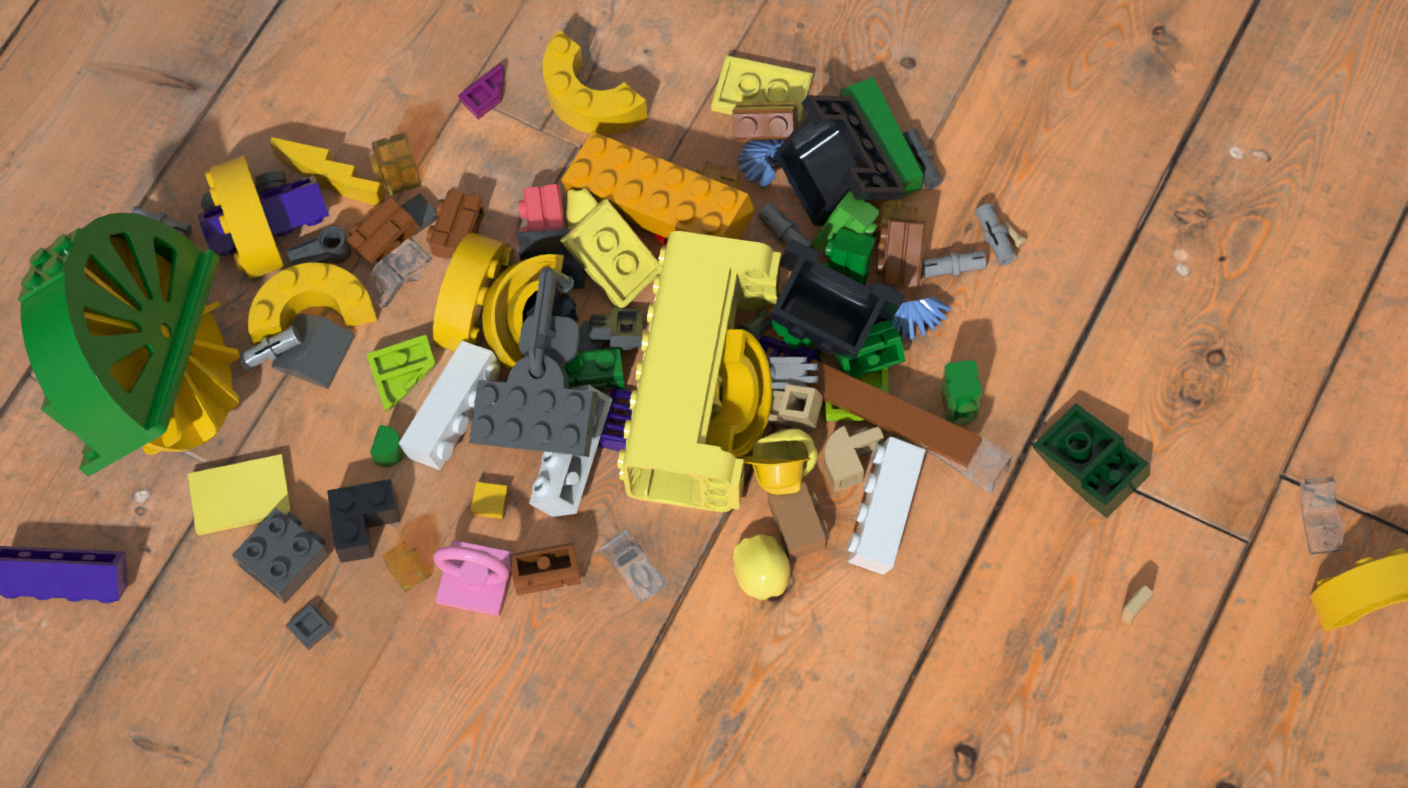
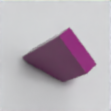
M501 63L458 95L459 101L478 120L501 103L504 66Z

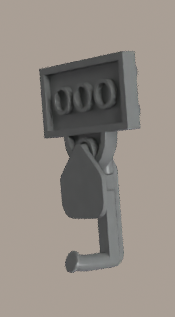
M544 267L541 270L534 315L528 317L521 328L519 350L524 358L519 360L511 369L506 383L478 380L469 443L589 457L598 393L569 389V377L564 366L578 353L580 327L571 318L551 316L555 288L562 293L569 292L574 286L572 277L550 267Z

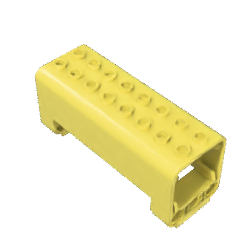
M673 231L669 233L666 248L661 247L660 276H655L653 294H656L654 304L650 303L647 322H650L649 333L644 332L641 347V350L644 351L643 361H638L636 369L638 386L637 390H632L630 399L632 416L631 420H626L624 428L626 450L621 449L618 458L620 480L624 481L626 494L635 499L716 512H728L731 509L740 510L745 476L744 459L735 458L733 454L721 450L719 446L706 445L709 422L718 413L711 412L718 375H720L719 369L727 329H734L737 309L755 311V308L761 309L767 307L768 304H776L781 282V253L773 252L770 246L760 242ZM722 385L719 388V401L721 399Z

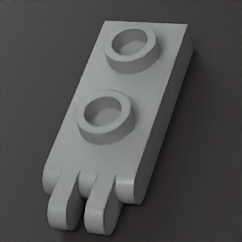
M767 357L771 372L772 389H785L786 384L807 387V383H818V376H807V370H818V363H807V357Z

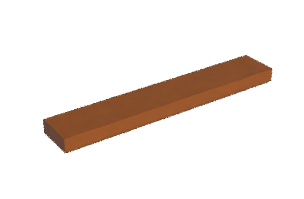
M815 359L811 360L810 363H818V370H807V376H818V383H807V387L816 388L823 396L824 401L966 468L969 466L982 442L981 436Z

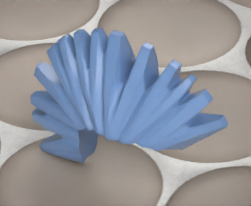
M787 139L750 140V144H745V148H742L740 150L741 153L738 154V164H741L739 170L740 172H747L744 175L745 179H749L751 183L760 180V188L776 179L775 172L772 170L779 163L775 152Z
M869 285L868 287L873 289L874 285ZM933 296L922 300L904 302L894 315L891 323L898 333H900L902 328L903 340H906L907 334L910 340L915 339V323L922 336H926L924 323L932 331L936 330L933 323L939 327L941 326L937 318L945 321L947 318L940 310L950 312L951 307ZM877 316L875 323L883 320L884 318Z

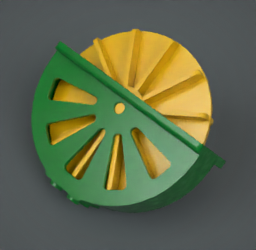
M121 212L101 216L84 227L75 229L68 235L61 234L49 247L45 249L39 248L29 260L31 266L21 281L22 289L17 299L21 302L20 319L26 352L45 396L41 410L67 431L72 430L86 443L82 451L84 456L79 469L87 476H91L140 447H143V451L146 454L156 455L161 451L183 452L203 445L218 434L227 418L228 412L238 406L240 399L238 394L232 390L230 366L231 363L240 358L239 350L226 347L219 327L211 311L221 306L219 301L217 300L206 305L220 257L211 249L203 252L170 226L150 217L134 213Z

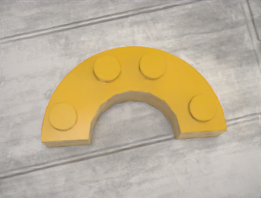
M561 30L552 37L543 57V78L549 104L563 122L585 133L590 134L593 131L601 135H611L630 130L648 118L646 100L625 82L614 89L605 91L593 90L582 85L576 78L577 73L583 66L581 47Z
M245 155L209 167L210 171L205 172L210 186L209 191L215 207L220 205L222 207L224 215L219 216V220L224 233H231L238 253L233 254L239 272L245 270L250 280L284 268Z
M468 233L461 240L446 270L436 304L433 323V342L435 346L456 351L461 341L478 345L482 334V329L479 325L480 312L489 291L488 286L492 278L495 279L497 275L503 272L505 265L509 266L513 258L514 249L511 248L509 243L476 233Z
M546 254L519 261L504 270L496 278L488 291L482 314L484 335L490 350L493 351L498 361L509 371L519 360L524 358L519 350V341L523 325V309L526 301L538 290L540 272L544 267H550L561 272L564 255Z
M311 262L294 265L280 271L260 288L249 311L248 330L256 346L261 343L262 338L266 336L271 338L285 331L291 320L299 312L310 307L324 306L335 310L343 317L347 327L375 322L377 317L367 290L353 274L332 264Z
M727 329L719 374L723 378L722 409L709 422L706 445L719 446L721 450L727 451L735 457H740L753 449V444L760 440L765 431L772 404V379L767 357L757 339L743 329Z
M1404 548L1391 551L1386 554L1385 558L1374 560L1373 557L1361 559L1354 564L1355 568L1336 577H1327L1317 582L1318 588L1310 597L1324 632L1355 624L1362 617L1381 608L1408 602V553H1406Z

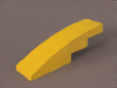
M271 137L270 145L274 156L303 177L315 175L319 186L353 200L371 205H376L384 200V193L380 182L358 178L355 166L334 162L329 149Z

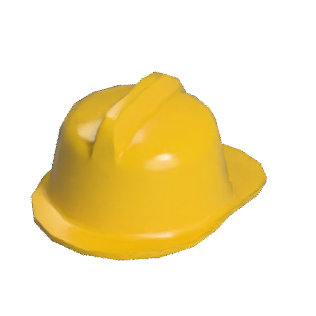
M735 457L737 459H744V463L752 464L759 485L765 491L776 495L799 492L802 487L804 461L811 460V458Z

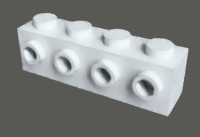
M461 341L399 442V445L409 459L441 470L446 460L452 456L455 445L461 435L467 431L469 422L473 417L478 380L496 382L500 376V371L503 367L493 351Z
M591 385L569 388L598 393L589 457L544 452L537 479L532 486L529 504L552 517L577 514L612 398Z
M891 436L881 445L878 444L872 456V462L876 463L873 474L869 473L863 488V491L867 492L864 503L859 505L855 516V521L859 522L856 533L853 532L847 543L846 550L850 551L848 563L882 575L893 568L926 449Z

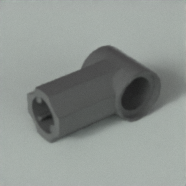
M329 226L323 229L318 237L288 248L287 254L292 266L311 262L339 264L345 262L350 257L352 249L342 229L336 226ZM340 242L337 247L329 248L331 244Z

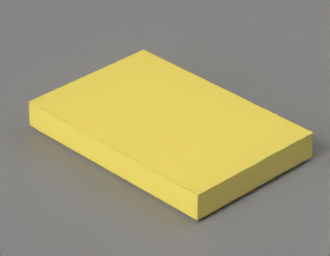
M726 55L711 104V111L732 115V110L737 102L797 101L798 124L800 125L804 112L802 102L809 94L813 73Z
M603 199L560 240L616 308H625L655 279L656 275L660 274L661 266H659L657 258L608 199Z
M282 454L187 473L195 530L198 536L262 523L275 508L283 514H286L288 511L292 513Z

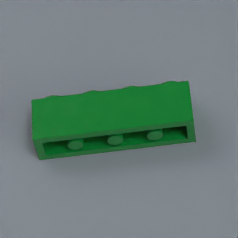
M874 77L840 89V96H851L906 191L903 196L922 190L923 173Z

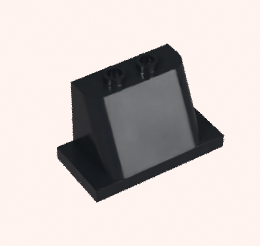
M808 95L803 100L802 105L808 115L775 152V156L814 226H824L849 191L852 192L856 200L864 201L899 200L906 193L851 96Z
M791 238L781 259V267L791 271V274L770 314V318L787 328V332L791 336L799 340L807 338L817 343L816 347L824 353L830 355L836 353L848 359H856L877 316L891 321L900 308L905 295L879 282H876L873 289L817 262L816 259L819 252Z

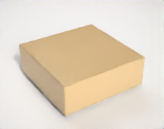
M1146 585L1142 586L1124 606L1121 620L1130 626L1150 603L1154 592Z

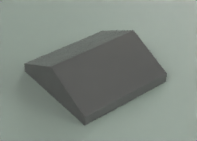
M298 313L293 326L300 333L302 343L280 353L279 358L275 359L271 366L278 371L329 389L355 335L325 317Z

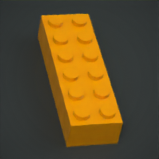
M593 131L561 179L567 192L571 189L578 191L586 188L598 204L603 199H608L625 221L665 238H668L669 233L673 231H684L740 239L755 214V209L748 193Z

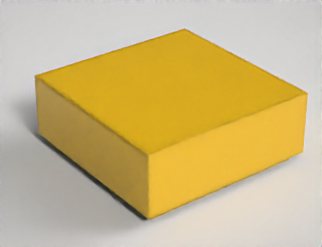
M476 482L470 510L471 515L503 519L508 486Z

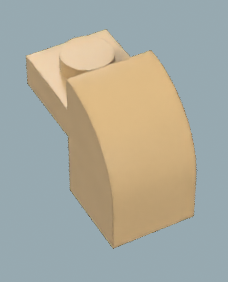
M786 384L785 391L772 390V404L768 424L788 426L792 429L798 428L803 432L814 431L820 414L823 396L816 388Z
M843 426L830 436L825 446L824 470L833 493L863 482L864 469L859 458L873 453L876 446L883 443L884 436L879 426L872 429L869 427L861 428L855 431L851 437H849L845 426Z

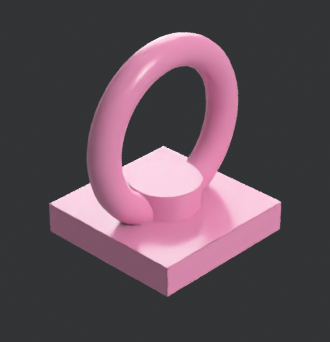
M455 540L451 541L450 546L436 550L433 560L436 566L443 571L436 596L437 604L500 617L512 572L509 554L514 552Z

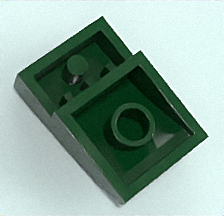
M1077 403L1033 444L1034 450L1069 487L1106 518L1150 476L1149 463L1125 446L1122 436Z

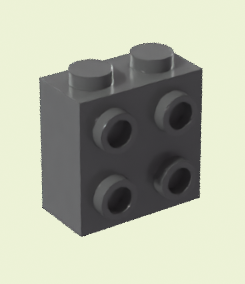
M275 508L232 554V557L243 571L286 604L329 556L324 548L326 542L316 532L311 530L307 533L300 527L302 523L296 516L289 511L283 514Z

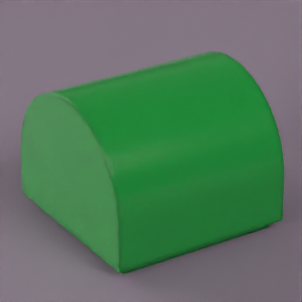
M384 425L378 427L370 451L375 465L392 467L399 463L403 457V449L399 445L400 438L398 433L391 427Z

